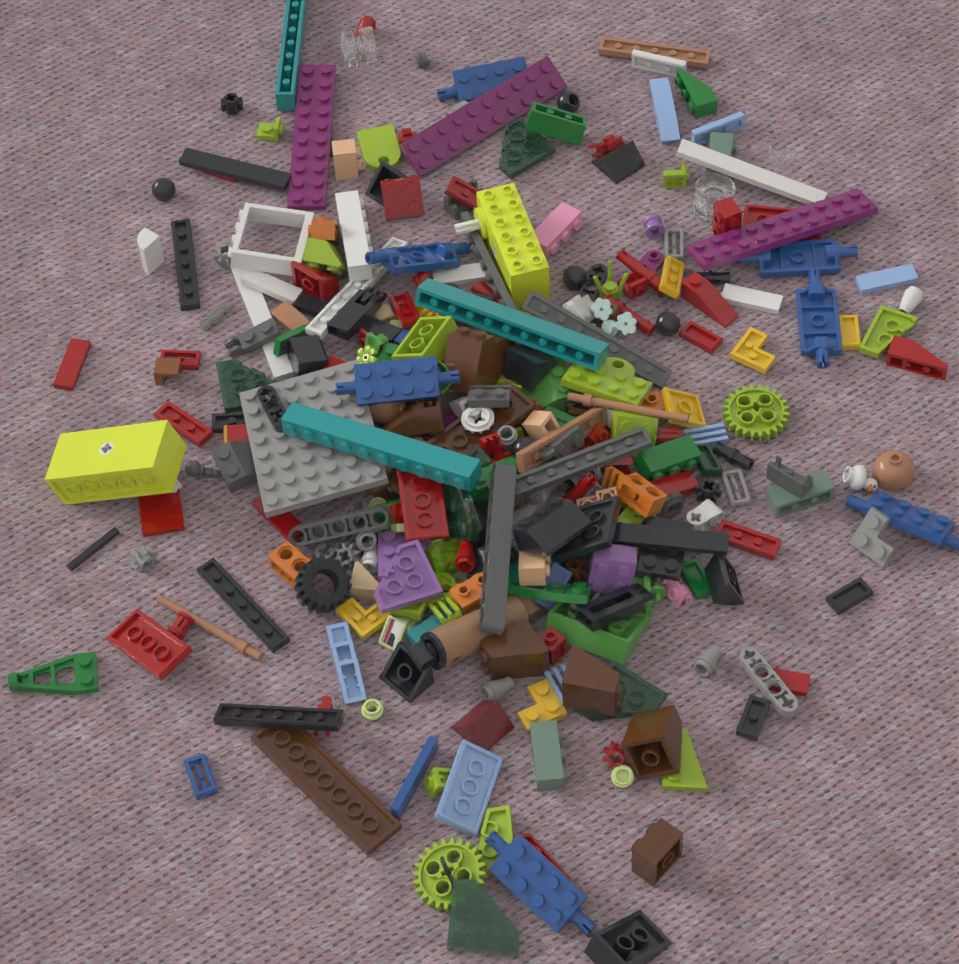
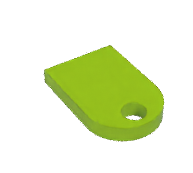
M393 124L356 131L364 163L369 169L377 171L382 160L388 161V164L394 168L399 165L401 150Z

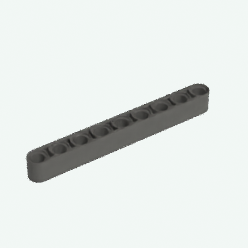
M494 462L490 479L479 632L501 636L504 631L517 468L516 466Z

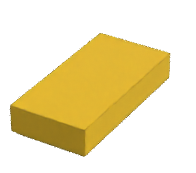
M839 315L842 350H859L861 338L858 315Z

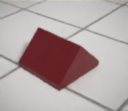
M482 700L451 726L463 739L487 751L515 728L500 703L492 700Z

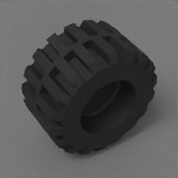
M320 556L318 559H311L299 570L298 575L295 577L294 582H296V585L294 586V591L298 593L296 598L297 600L301 599V605L309 607L308 610L311 612L313 610L319 614L331 612L343 604L350 594L349 590L352 588V583H349L351 575H347V567H342V562L339 560L333 561V557L325 558V556ZM315 574H325L332 580L334 585L332 595L321 596L314 591L312 577Z

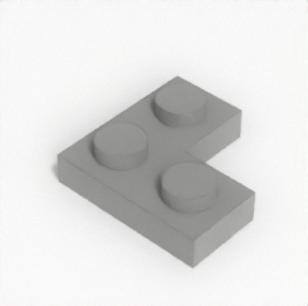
M871 507L849 543L879 565L885 567L897 550L880 537L891 519L875 507Z

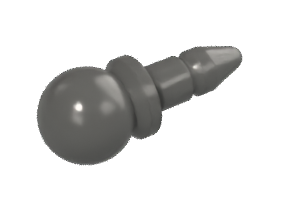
M190 460L185 465L186 473L192 477L199 475L202 478L203 474L215 478L222 477L219 470L205 468V463L200 464L196 460Z

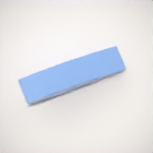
M668 77L649 79L654 115L656 116L661 144L680 142L678 122Z
M347 621L326 626L345 705L367 700Z

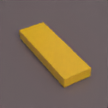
M667 255L664 260L659 291L675 299L680 294L685 266L683 262L670 255Z

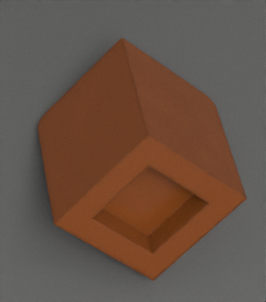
M156 358L153 373L156 385H164L166 376L177 377L179 373L182 374L183 368L180 358Z

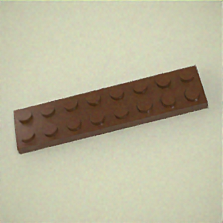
M506 381L502 385H511L510 406L490 408L495 418L494 425L490 426L489 431L484 430L481 434L479 432L472 434L471 431L465 430L461 423V417H459L427 443L475 457L480 438L497 433L502 426H515L536 409V404L513 384ZM481 415L477 420H475V424L479 421H482ZM393 468L386 473L389 481L387 485L400 496L396 468Z
M261 728L250 736L251 741L367 856L402 829V824L306 730Z

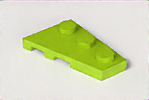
M881 305L859 346V353L878 359L889 349L894 335L903 337L918 323L919 317Z
M682 728L680 773L662 776V790L708 792V787L687 728Z
M510 805L487 808L481 829V838L477 848L480 851L479 854H482L485 858L483 862L488 868L483 871L487 875L493 874L489 869L499 858V854L485 842V839L487 837L490 838L488 835L494 830L508 844L514 838Z

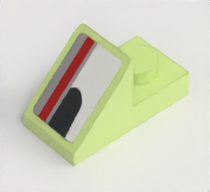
M389 615L378 644L394 651L398 642L402 641L404 643L408 638L407 632L413 626L418 625L420 621L398 615L395 617Z

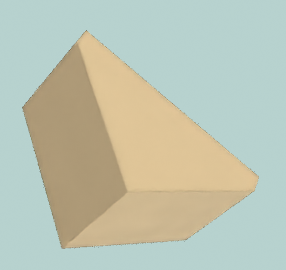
M357 561L354 563L351 579V598L375 601L374 592L379 583Z

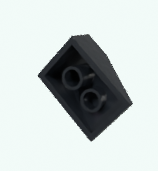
M638 910L594 933L584 953L594 964H648L669 947L672 942L641 910Z

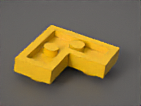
M752 327L748 329L730 353V359L764 375L774 364L776 356L761 350L768 340V335Z
M353 597L335 609L336 614L344 622L347 621L348 626L363 641L382 628L389 615L396 616L391 613L381 614L377 603L365 610Z
M548 679L527 687V691L535 705L517 712V716L527 733L530 732V722L557 721L567 716L565 707L562 705Z

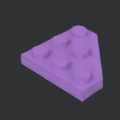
M378 532V582H381L383 574L389 562H391L398 545L406 543L405 532ZM442 540L420 542L427 559L434 554L438 555L442 552Z
M418 539L398 545L380 584L374 592V599L381 614L440 597L443 594V590Z

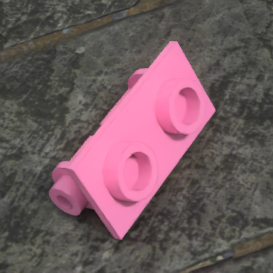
M655 578L661 586L666 588L667 596L676 608H679L683 601L689 603L693 600L692 592L689 591L685 584H681V578L680 582Z

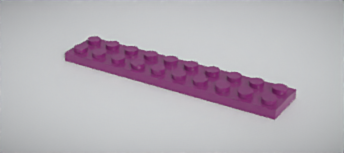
M546 56L404 141L399 147L417 175L421 177L530 111L533 101L542 104L565 90L568 86L550 58Z
M336 64L299 65L290 168L292 177L289 181L288 209L326 210L337 72Z
M858 188L852 189L848 192L686 245V252L705 272L878 214V207Z

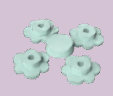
M597 298L596 302L591 304L594 316L604 321L601 326L602 331L613 337L619 330H622L624 335L632 334L636 331L635 324L637 321L635 318H632L630 312L618 315V321L616 322L608 320L609 315L613 312L608 299L602 300V298Z

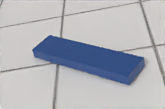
M431 735L428 737L390 807L391 814L398 821H400L439 749L438 738Z

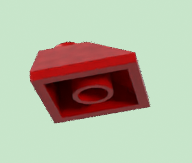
M294 260L291 262L294 286L303 289L304 293L330 301L339 292L338 279L333 274Z

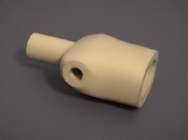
M388 303L382 304L380 309L372 316L389 324L390 320H397V316Z

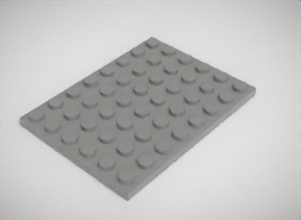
M357 360L269 384L274 387L286 410L292 402L374 427L369 405L357 406L355 394L339 396L336 394L337 387L335 384L337 382L354 381V364H358ZM261 387L239 393L266 518L389 483L385 466L368 459L365 460L352 454H346L333 448H327L314 442H308L295 436H289L283 432H276L259 402L257 391ZM265 395L267 400L271 399L269 395ZM271 407L269 411H276L279 407Z

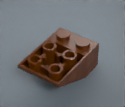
M440 395V398L417 400L385 423L383 430L408 436L409 438L418 437L423 433L436 435L444 431L446 417L442 395Z

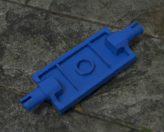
M525 57L452 71L454 84L452 87L437 89L438 100L441 101L455 97L459 103L463 100L471 102L527 68Z
M835 239L795 241L738 261L739 264L756 263L759 266L760 278L808 275L811 269H814V275H816V269L821 271V275L839 274L840 258H857L858 248L857 245L839 246V244L835 243Z
M439 242L374 249V252H366L365 261L369 265L380 263L393 275L404 273L416 274L422 271L433 272L440 269L449 270L450 268L460 266L461 260L456 255L469 254L470 245L467 242Z
M811 269L808 272L810 284L805 289L796 290L795 293L801 356H817V367L822 369V363H824V369L830 367L829 356L842 355L836 289H827L821 282V271L816 269V275H814V269Z
M437 356L354 364V381L337 382L335 385L337 387V396L355 394L357 406L440 398V387H442V384L461 383V379L459 378V370L441 372L438 369Z
M876 491L867 501L852 494L847 497L845 506L860 511L865 516L871 507H875L891 519L888 523L889 525L940 546H947L959 551V537L952 535L956 522L951 521L946 516H938L926 508H918L906 500L893 498L886 492Z
M495 830L488 835L490 838L487 837L485 842L499 854V858L490 867L489 871L556 933H559L568 922H573L586 936L593 931L592 929L596 928L597 924L582 912L583 909L581 907L588 896L521 834H517L510 844L500 837Z

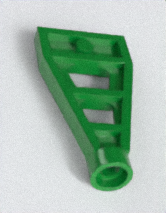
M508 578L507 595L564 603L587 604L592 594V586L587 585L586 582L520 586L512 578Z
M96 652L73 654L21 673L8 674L10 691L19 690L22 692L67 695L99 692ZM67 668L75 670V681L73 683H59L56 680V674L59 671ZM45 673L51 674L50 684L39 685L34 683L35 676Z

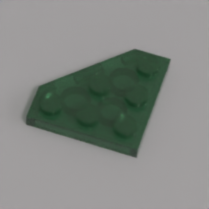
M521 116L505 126L502 153L499 161V169L511 180L556 153V148L541 134H534L525 130L526 121Z
M237 359L216 362L225 413L243 410L239 393L279 382L276 379L272 380L266 377L263 372L253 367L250 369L244 366Z
M442 483L449 537L478 541L479 517L471 509L470 505L473 502L469 492Z
M613 660L608 667L620 674V683L623 684V703L621 709L617 708L615 717L574 709V711L592 722L631 717L633 713L659 708L667 699V693Z
M453 878L447 950L518 956L520 932L477 880Z

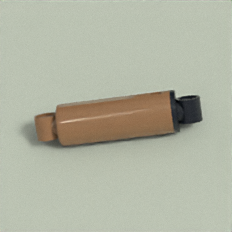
M507 595L504 630L525 619L531 622L542 613V610L533 598ZM480 608L427 631L420 636V641L407 651V654L419 671H425L430 667H433L435 670H441L481 651L480 641L494 634L479 632Z

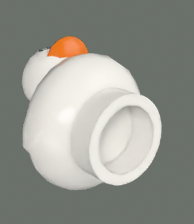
M864 465L847 466L844 470L843 482L848 483L853 490H860L864 487L870 493L878 488L876 479H866L867 473Z

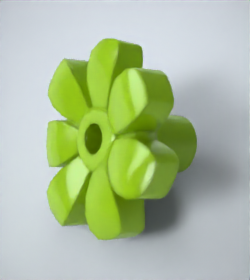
M366 345L365 349L359 348L357 351L360 355L356 357L358 364L378 362V358L374 357L377 354V350L372 348V346Z

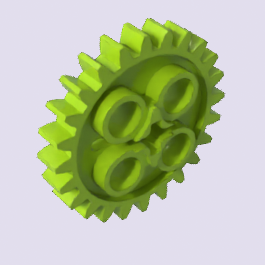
M750 384V388L747 389L743 385L742 391L735 389V393H729V399H725L722 409V419L725 420L724 425L729 426V432L735 431L736 437L742 434V440L750 437L751 442L754 441V438H758V441L761 442L762 437H765L769 441L770 435L777 437V433H782L783 427H787L790 414L787 400H782L783 394L776 395V389L770 392L769 386L762 389L761 384L757 388Z
M453 837L450 838L449 843L442 838L441 845L439 846L436 842H433L434 849L431 850L426 847L427 855L419 854L422 862L414 864L419 869V871L412 873L415 878H418L413 881V884L418 887L415 891L418 895H422L421 900L423 902L428 901L427 905L430 908L435 906L439 912L443 907L447 913H450L451 907H454L459 912V905L461 904L468 908L467 901L470 900L475 903L474 895H482L479 887H486L485 882L482 880L488 878L487 873L483 871L488 868L483 862L485 858L482 854H479L480 851L477 847L473 848L471 842L465 844L462 838L457 843ZM460 856L456 863H451L454 857ZM442 858H445L447 866L452 871L451 874L460 889L458 892H456L453 883L449 879V874L441 862ZM440 867L436 874H431L434 868ZM470 875L466 882H461L464 876ZM449 886V890L446 893L440 894L442 888Z

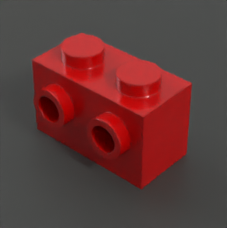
M731 196L713 203L712 229L714 235L741 227L742 211Z

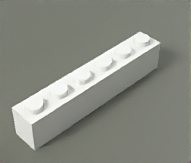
M358 190L335 193L350 282L373 279L372 271L376 270L375 264L369 265L365 261L366 252H373V249L370 246V234H366L369 233L368 222H364L367 219L363 197L359 198Z

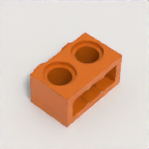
M636 472L621 477L617 486L620 500L645 518L660 513L668 496Z
M288 541L268 555L270 567L293 588L296 585L294 581L299 570L311 560L310 557L307 558L302 554L298 546H293ZM317 574L312 577V580L317 577Z

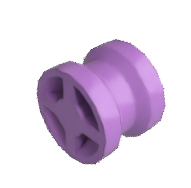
M651 214L644 218L643 225L648 238H657L664 234L665 229L660 215Z

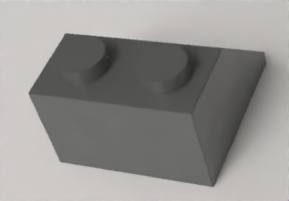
M229 441L210 450L230 493L258 481L249 441Z

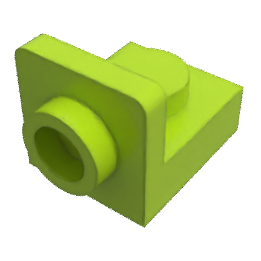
M277 116L275 123L260 122L256 135L257 140L279 142L280 136L284 135L285 124H282L281 117Z
M681 162L680 170H663V189L686 188V180H690V169H686L685 162Z
M433 767L428 776H426L424 786L428 791L429 798H435L438 792H443L451 768Z

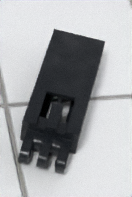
M368 287L366 290L359 289L327 323L328 334L349 341L380 309L382 302L387 298V293L380 292L377 289L374 290L372 287Z
M639 583L631 586L626 585L587 602V604L577 606L575 619L594 632L642 611L644 603L652 600L654 594Z

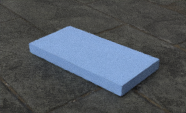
M463 739L459 745L434 819L469 836L476 837L503 758Z

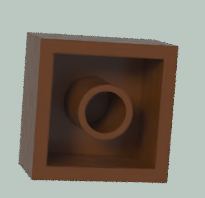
M660 818L656 823H651L644 837L637 839L631 847V871L654 887L682 855L683 832L663 818Z

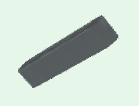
M378 505L301 523L289 532L288 539L294 546H303L380 528L391 520L392 511L386 505ZM376 512H383L386 519L384 521L379 520L376 517ZM356 517H363L365 525H359L356 522ZM336 521L343 522L345 529L339 530L336 527ZM316 526L323 527L324 535L316 532ZM296 530L303 532V540L296 537Z

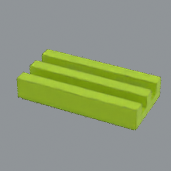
M448 595L443 596L444 601L440 599L435 600L436 605L428 604L431 612L442 624L463 615L460 608ZM448 605L454 611L455 614H452V612L446 606ZM439 609H442L448 616V618L445 619V617L439 612Z

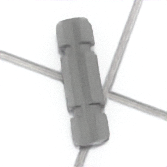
M226 300L219 304L220 307L217 306L206 315V318L204 317L199 321V327L207 331L211 324L214 325L224 316V313L227 314L231 310V304Z

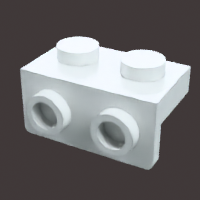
M578 294L562 305L564 309L588 323L595 318L594 312L591 309V304L594 302L591 301L588 294L582 297Z

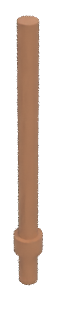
M569 392L567 400L582 403L584 406L592 407V405L682 423H688L689 415L597 398L592 394L585 393L581 395Z
M163 595L158 596L157 602L177 614L180 611L189 614L195 620L194 624L234 646L236 651L243 655L247 654L258 661L262 659L263 653L251 647L249 642L237 639Z

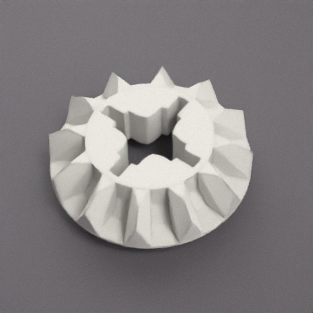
M467 408L462 413L461 423L465 430L471 431L472 434L474 432L481 434L484 430L489 431L490 426L494 425L495 417L490 408ZM481 415L482 421H479L475 424V420H477Z

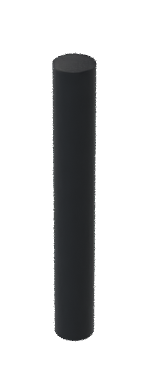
M113 527L69 562L66 567L72 572L120 533L119 530Z

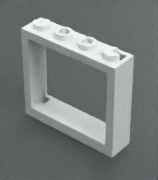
M245 202L244 209L239 211L238 221L240 222H236L235 234L232 235L231 246L233 247L228 249V257H231V267L293 276L291 262L294 260L304 264L303 256L307 237H309L308 225H311L312 220H314V212ZM248 220L302 228L295 257L240 250Z

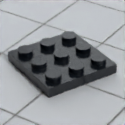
M614 496L578 506L592 521L593 526L551 554L553 561L568 560L611 548L622 502L620 498Z

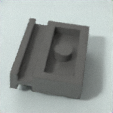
M470 385L467 407H509L512 393L511 385Z

